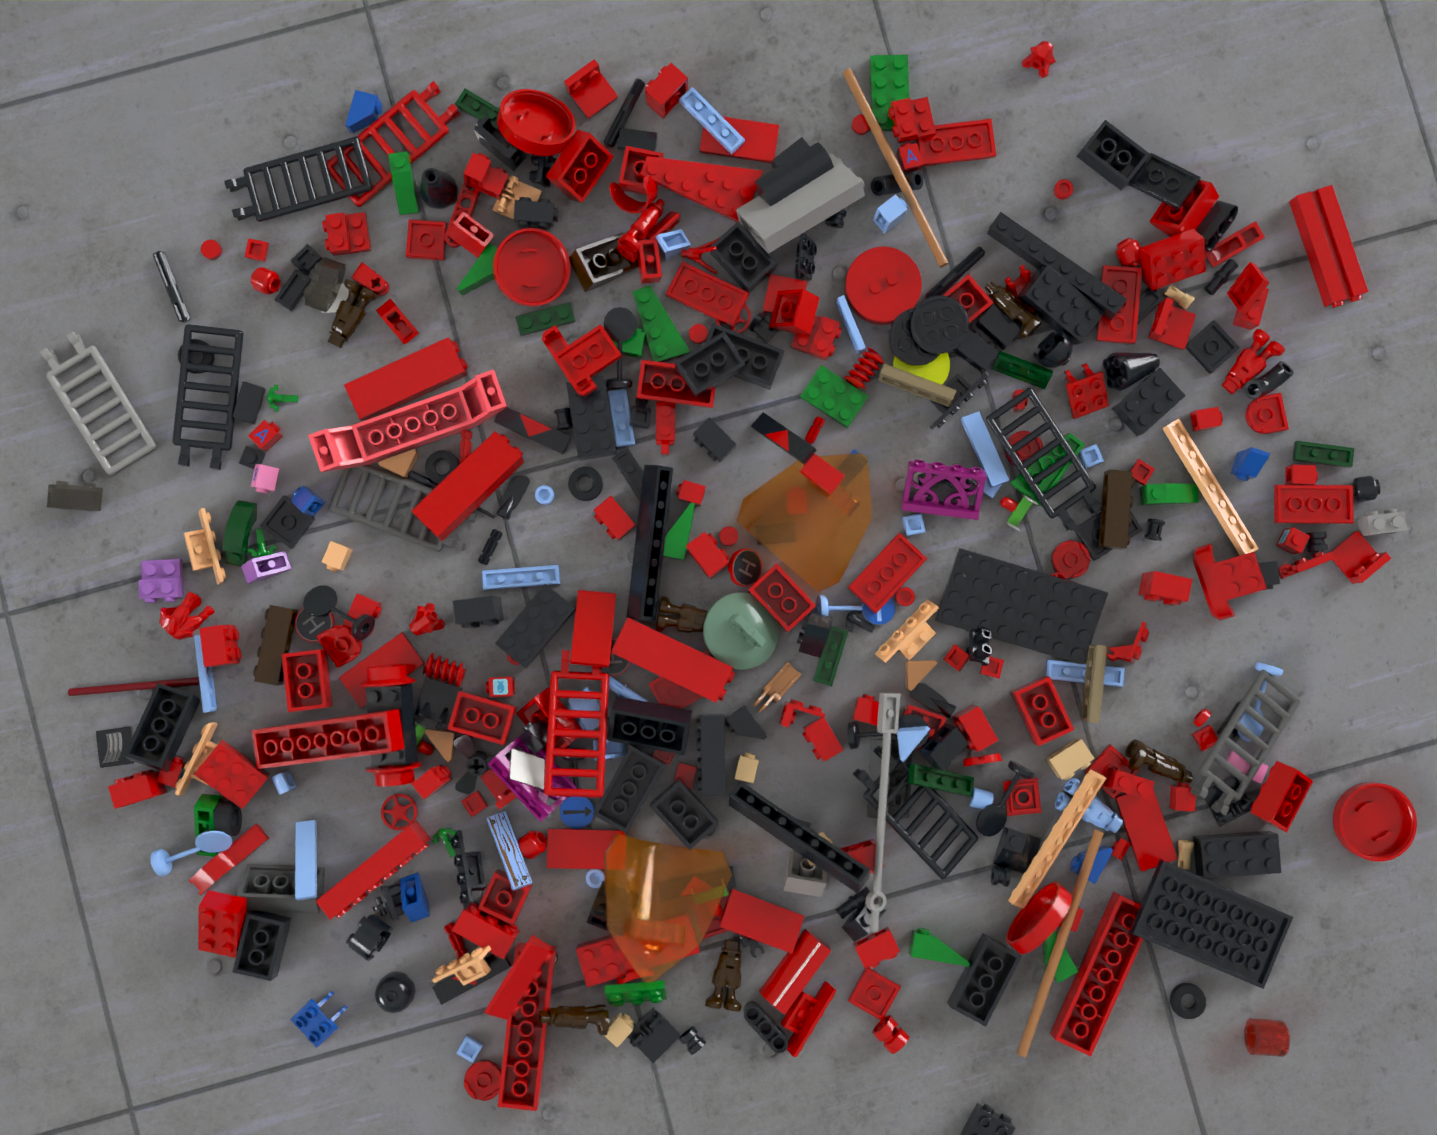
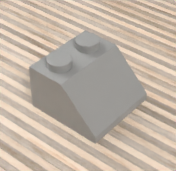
M790 848L784 891L822 897L826 885L827 872L815 864L810 866L805 857Z

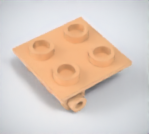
M512 175L508 178L506 187L503 189V193H501L500 200L497 199L492 211L514 220L515 200H519V197H528L532 201L538 202L542 191L518 181V178Z

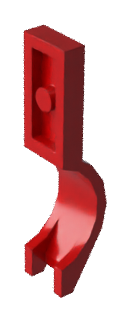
M258 823L253 825L234 841L230 848L222 851L205 864L189 880L190 884L193 883L199 890V895H203L218 879L240 864L266 842L269 837Z

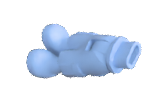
M1071 778L1065 784L1063 790L1073 795L1080 787V781L1076 778ZM1060 792L1055 801V808L1059 811L1064 810L1071 801V798L1065 793ZM1096 795L1081 818L1082 821L1090 822L1113 833H1116L1123 823V820L1117 817V813L1113 812Z

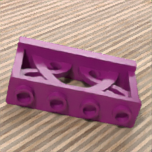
M918 459L909 461L901 499V508L904 511L978 520L987 475L979 467H971L969 469L957 464L946 466L941 462H933L931 464ZM917 472L926 473L924 478L919 477V480L923 483L922 485L917 484L913 480V476ZM947 479L955 486L958 492L949 494L944 502L939 501L937 494L930 487L941 480ZM966 479H975L977 486L973 490L965 491V489L972 485V483L967 484L965 482ZM911 485L918 489L913 498L909 497ZM925 492L933 496L932 500L925 499L927 496H929ZM976 494L974 505H969L967 496ZM958 496L961 497V498H955V499L958 501L957 503H951V502H950L951 499L954 498V497H958Z
M519 736L498 753L488 765L541 822L568 796H547L544 794V788L541 789L510 778L511 759L508 760L505 755L512 749L516 750L517 746L522 749L521 752L524 751L527 754L542 758L546 762V752L541 749L534 755ZM553 762V768H559V766ZM553 776L552 788L556 786L557 788L577 789L567 776ZM548 797L556 800L551 806L546 802Z

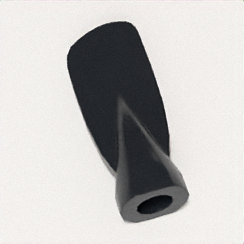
M518 475L511 479L504 493L501 507L496 513L498 516L506 520L510 519L511 512L517 507L530 484L528 477Z
M923 683L917 684L909 692L912 698L937 712L943 713L947 718L951 717L957 707L948 703L943 696Z

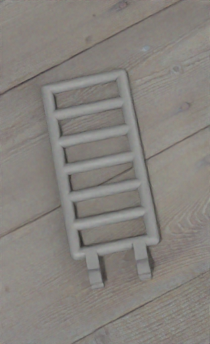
M71 332L66 337L75 347L78 354L60 364L54 351H49L48 348L40 351L52 369L46 373V377L107 475L111 476L154 450L157 445L95 346L86 348L80 335ZM90 355L93 356L97 363L95 366L64 385H60L56 378L57 375ZM102 371L107 379L105 382L74 401H70L66 392ZM112 387L117 397L86 416L80 417L76 408ZM122 403L127 413L93 434L90 433L86 424ZM132 419L137 429L103 450L99 448L96 440ZM142 435L147 443L146 446L113 466L109 464L106 456Z

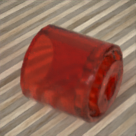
M1249 1018L1246 1021L1244 1040L1247 1051L1250 1054L1284 1057L1288 1053L1290 1035L1287 1025L1282 1020Z

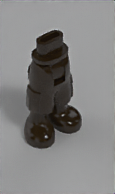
M348 279L344 282V286L349 291L347 300H341L331 326L332 331L329 332L331 335L328 342L339 348H342L345 341L348 342V338L362 322L366 315L365 307L371 301L376 300L378 296L376 293ZM361 295V298L357 306H354L356 300Z
M992 281L985 286V289L990 292L989 297H993L994 303L1012 321L1019 319L1022 322L1023 328L1020 336L1023 339L1033 334L1043 323L1039 316L1027 310L1028 307L1019 302L1004 287L996 286Z
M662 596L659 612L680 615V618L659 614L656 631L662 632L666 627L675 626L679 632H703L704 621L708 611L685 603L679 607L672 604L668 597Z
M1136 739L1128 744L1125 755L1130 758L1128 768L1138 770L1143 764L1149 765L1148 770L1160 776H1165L1181 783L1183 781L1187 783L1193 781L1192 772L1187 770L1175 758L1151 749Z
M725 939L724 948H721L723 952L720 953L712 978V983L715 985L714 992L705 1000V1006L721 1009L723 987L727 986L723 1008L729 1011H741L742 1006L735 997V989L741 986L742 978L740 972V941Z
M603 1004L590 1007L560 1005L559 1007H551L547 1011H539L538 1013L540 1023H547L548 1026L554 1024L555 1027L586 1029L588 1023L597 1026V1031L600 1035L608 1034L609 1013Z

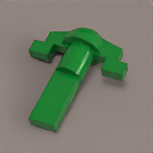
M278 385L270 387L266 397L270 408L277 412L279 411V406H276L275 402L298 403V395L275 394V391L279 390Z
M263 528L255 529L258 552H254L253 548L248 549V553H252V557L257 558L274 554L276 545L270 546V550H266Z
M441 828L433 836L434 840H432L433 845L438 843V838H441L450 857H454L455 850L452 849L451 840L447 834L450 833L452 837L456 835V830Z

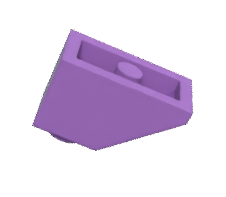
M285 551L251 559L241 566L248 584L268 579L292 569Z

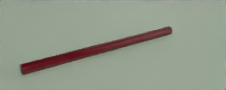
M199 677L69 688L68 695L78 696L155 689L157 683L169 687L200 685Z

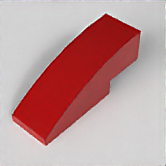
M1255 221L1218 242L1212 251H1205V255L1214 268L1262 241L1265 236Z

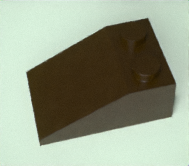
M623 233L578 248L569 257L570 263L585 292L601 287L639 268L637 260L634 262L627 260L617 249L618 240Z

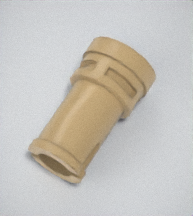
M1172 284L1164 294L1176 301L1184 310L1195 299L1193 296L1183 293Z
M1178 840L1179 858L1177 867H1183L1182 869L1186 870L1190 869L1191 852H1193L1194 847L1193 841Z

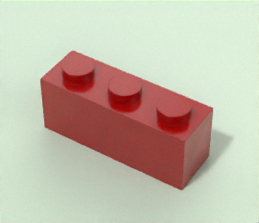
M437 765L415 780L412 786L423 799H426L438 792L453 779L451 777L452 772L446 765Z

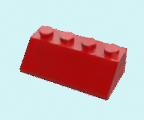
M641 360L636 398L713 408L716 387L695 399L675 368V364Z
M532 934L484 1013L508 1020L510 1015L515 1016L520 1008L519 1000L521 997L524 999L527 997L531 990L528 987L532 980L536 982L542 972L539 970L542 963L546 965L551 958L550 950L552 946Z

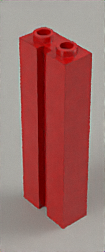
M1333 185L1319 188L1313 192L1310 191L1296 195L1289 203L1324 307L1332 305L1333 308L1344 305V301L1350 300L1352 303L1363 299L1362 295L1369 291Z
M447 337L344 384L359 419L365 421L377 417L466 376L467 372L465 369H468L464 358L460 359L457 352L460 349L456 341L452 342Z
M494 431L411 510L441 542L524 463L522 451L516 446L513 448L509 444V439L504 434L499 435Z
M627 618L611 653L716 703L718 700H723L727 691L724 689L726 682L731 683L735 674L732 672L733 667L630 618Z

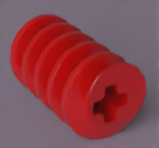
M867 347L868 352L864 351L862 353L863 358H858L859 364L855 363L853 365L854 370L848 371L850 376H844V379L857 389H866L864 381L870 383L871 381L868 376H876L873 369L880 371L877 364L884 365L882 357L870 347Z
M431 653L426 660L423 675L426 673L427 677L430 678L434 674L435 680L441 677L442 682L448 680L450 685H453L456 681V687H460L464 680L466 669H463L462 662L456 667V660L448 664L449 658L441 662L440 655L435 660L434 653Z

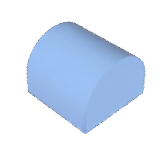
M289 770L271 777L279 795L297 788Z
M973 787V797L970 798L969 802L970 807L983 809L992 804L993 792Z

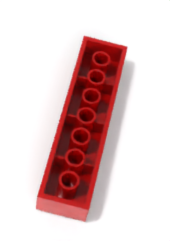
M399 709L251 730L257 769L389 753L405 749Z
M1114 891L1050 1031V1035L1055 1040L1090 1057L1143 942V938L1130 933L1141 904Z
M518 942L516 945L514 963L526 943ZM552 946L550 950L552 956L546 965L542 963L539 970L542 972L536 982L532 980L528 987L531 990L525 999L521 997L519 1000L520 1008L515 1016L510 1015L507 1020L497 1107L537 1111L539 1107L548 1024L540 1023L538 1013L539 1011H547L551 1006L557 946Z

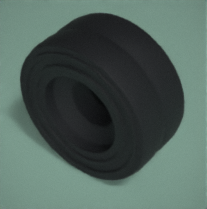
M232 801L219 802L214 811L215 831L225 832L230 836H237L242 826L241 808Z

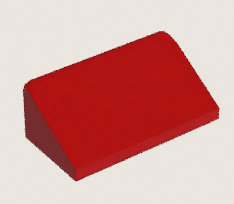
M670 211L648 233L646 239H656L657 235L671 231L680 222V214Z
M813 454L800 470L801 474L830 495L837 489L845 477L844 474L816 454Z

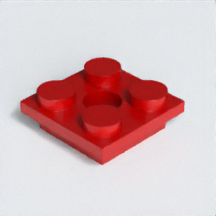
M1038 778L1018 779L1005 802L1007 816L1042 813ZM1012 780L1003 781L1004 794ZM1021 792L1027 793V800L1025 802H1019L1018 795Z

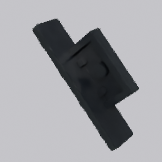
M986 372L972 387L959 374L949 381L945 386L956 390L950 407L930 400L943 414L930 428L932 430L936 426L940 428L947 421L945 417L949 413L953 416L961 408L959 404L963 400L967 402L974 395L972 391L976 387L981 389L988 382L986 378L989 374Z
M457 830L456 835L451 839V847L455 850L454 865L458 869L457 884L461 888L460 902L463 903L464 910H468L473 903L472 891H484L486 884L480 851L465 852L462 830Z

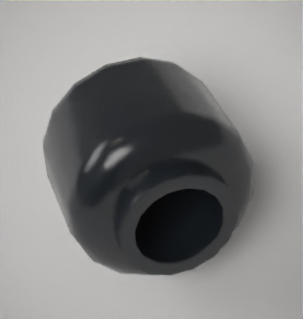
M1373 476L1354 478L1352 485L1353 496L1356 501L1375 500L1377 495L1380 494L1378 479L1375 480Z

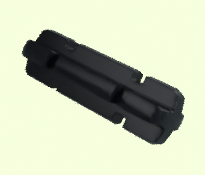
M496 529L492 530L491 537L488 538L482 550L483 554H480L478 562L486 566L490 561L489 557L493 555L498 545L497 541L502 536V532Z

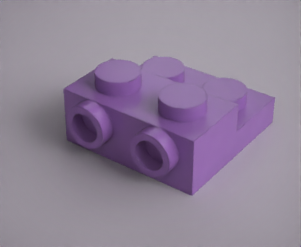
M182 559L141 561L142 580H139V599H145V603H156L157 599H164V602H176V598H183Z

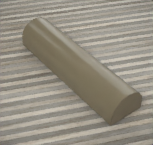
M885 363L879 376V381L948 407H950L956 393L955 389Z
M1089 645L1081 721L1100 723L1107 646Z

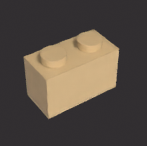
M1076 738L1045 759L1057 778L1067 780L1075 775L1074 772L1079 768L1082 770L1090 766V761L1094 757L1083 740Z

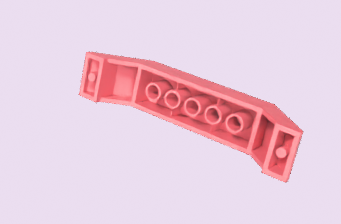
M493 369L476 375L475 378L456 389L351 426L324 429L312 433L308 437L320 471L328 472L370 465L460 433L463 430L477 427L505 409L507 405Z

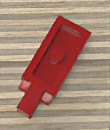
M656 402L657 445H661V455H669V445H674L675 403Z
M1324 551L1312 555L1313 559L1307 561L1306 558L1295 561V565L1286 563L1278 568L1280 579L1333 560L1334 556L1332 552L1324 554Z

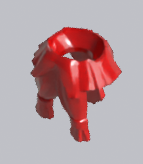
M189 591L178 607H162L160 609L159 623L173 638L183 640L194 637L193 632L200 627L203 621L213 615L215 611L211 606L207 605L198 615L189 617L190 613L201 605V597Z

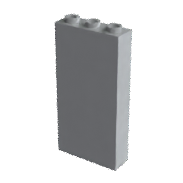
M831 153L829 156L834 168L773 206H769L758 196L736 209L737 216L743 228L769 254L864 197L865 184L862 178L857 177L850 167L847 168L840 158L837 159Z

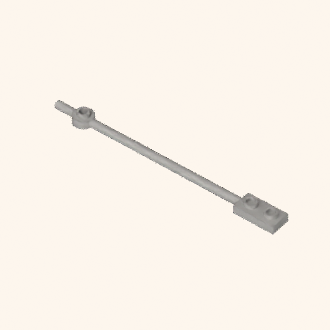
M880 693L877 732L883 733L873 891L869 892L866 897V906L871 910L870 931L878 932L879 912L886 905V896L881 892L891 733H898L899 693Z

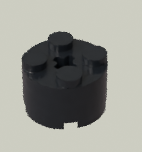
M374 914L368 917L364 916L357 924L358 930L355 934L352 933L346 941L350 949L367 961L375 957L372 955L375 951L379 952L391 935L389 931L393 930L391 926Z

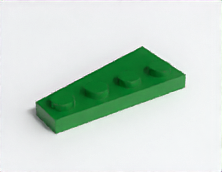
M647 286L632 291L653 361L664 362L689 354L690 350L652 287Z
M1068 433L1064 437L1077 456L1085 444L1071 433ZM1059 445L1026 469L1033 478L1065 456L1066 453ZM1071 461L1037 483L1042 493H1045L1058 483L1071 465ZM1021 474L1009 483L1022 494L1034 499L1038 506H1041Z

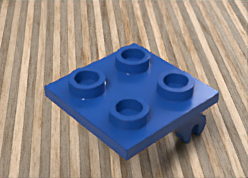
M333 991L318 1004L311 999L290 1019L316 1048L338 1028L333 1021L347 1009L346 1005H344L330 1020L321 1012L319 1008L334 994Z

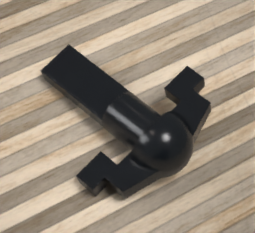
M854 610L847 614L846 627L849 628V632L853 631L854 627L851 624L854 623L873 633L875 626L856 616V613L861 614L862 610Z

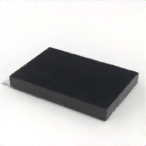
M1150 153V156L1129 181V186L1179 210L1199 183L1200 176Z
M1101 511L1074 529L1082 544L1088 549L1093 561L1113 550L1098 548ZM1130 511L1129 515L1132 517V522L1128 526V534H1130L1131 538L1143 529Z

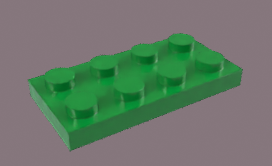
M870 55L871 110L882 131H892V126H894L893 119L890 120L888 115V108H890L891 102L909 98L908 55Z

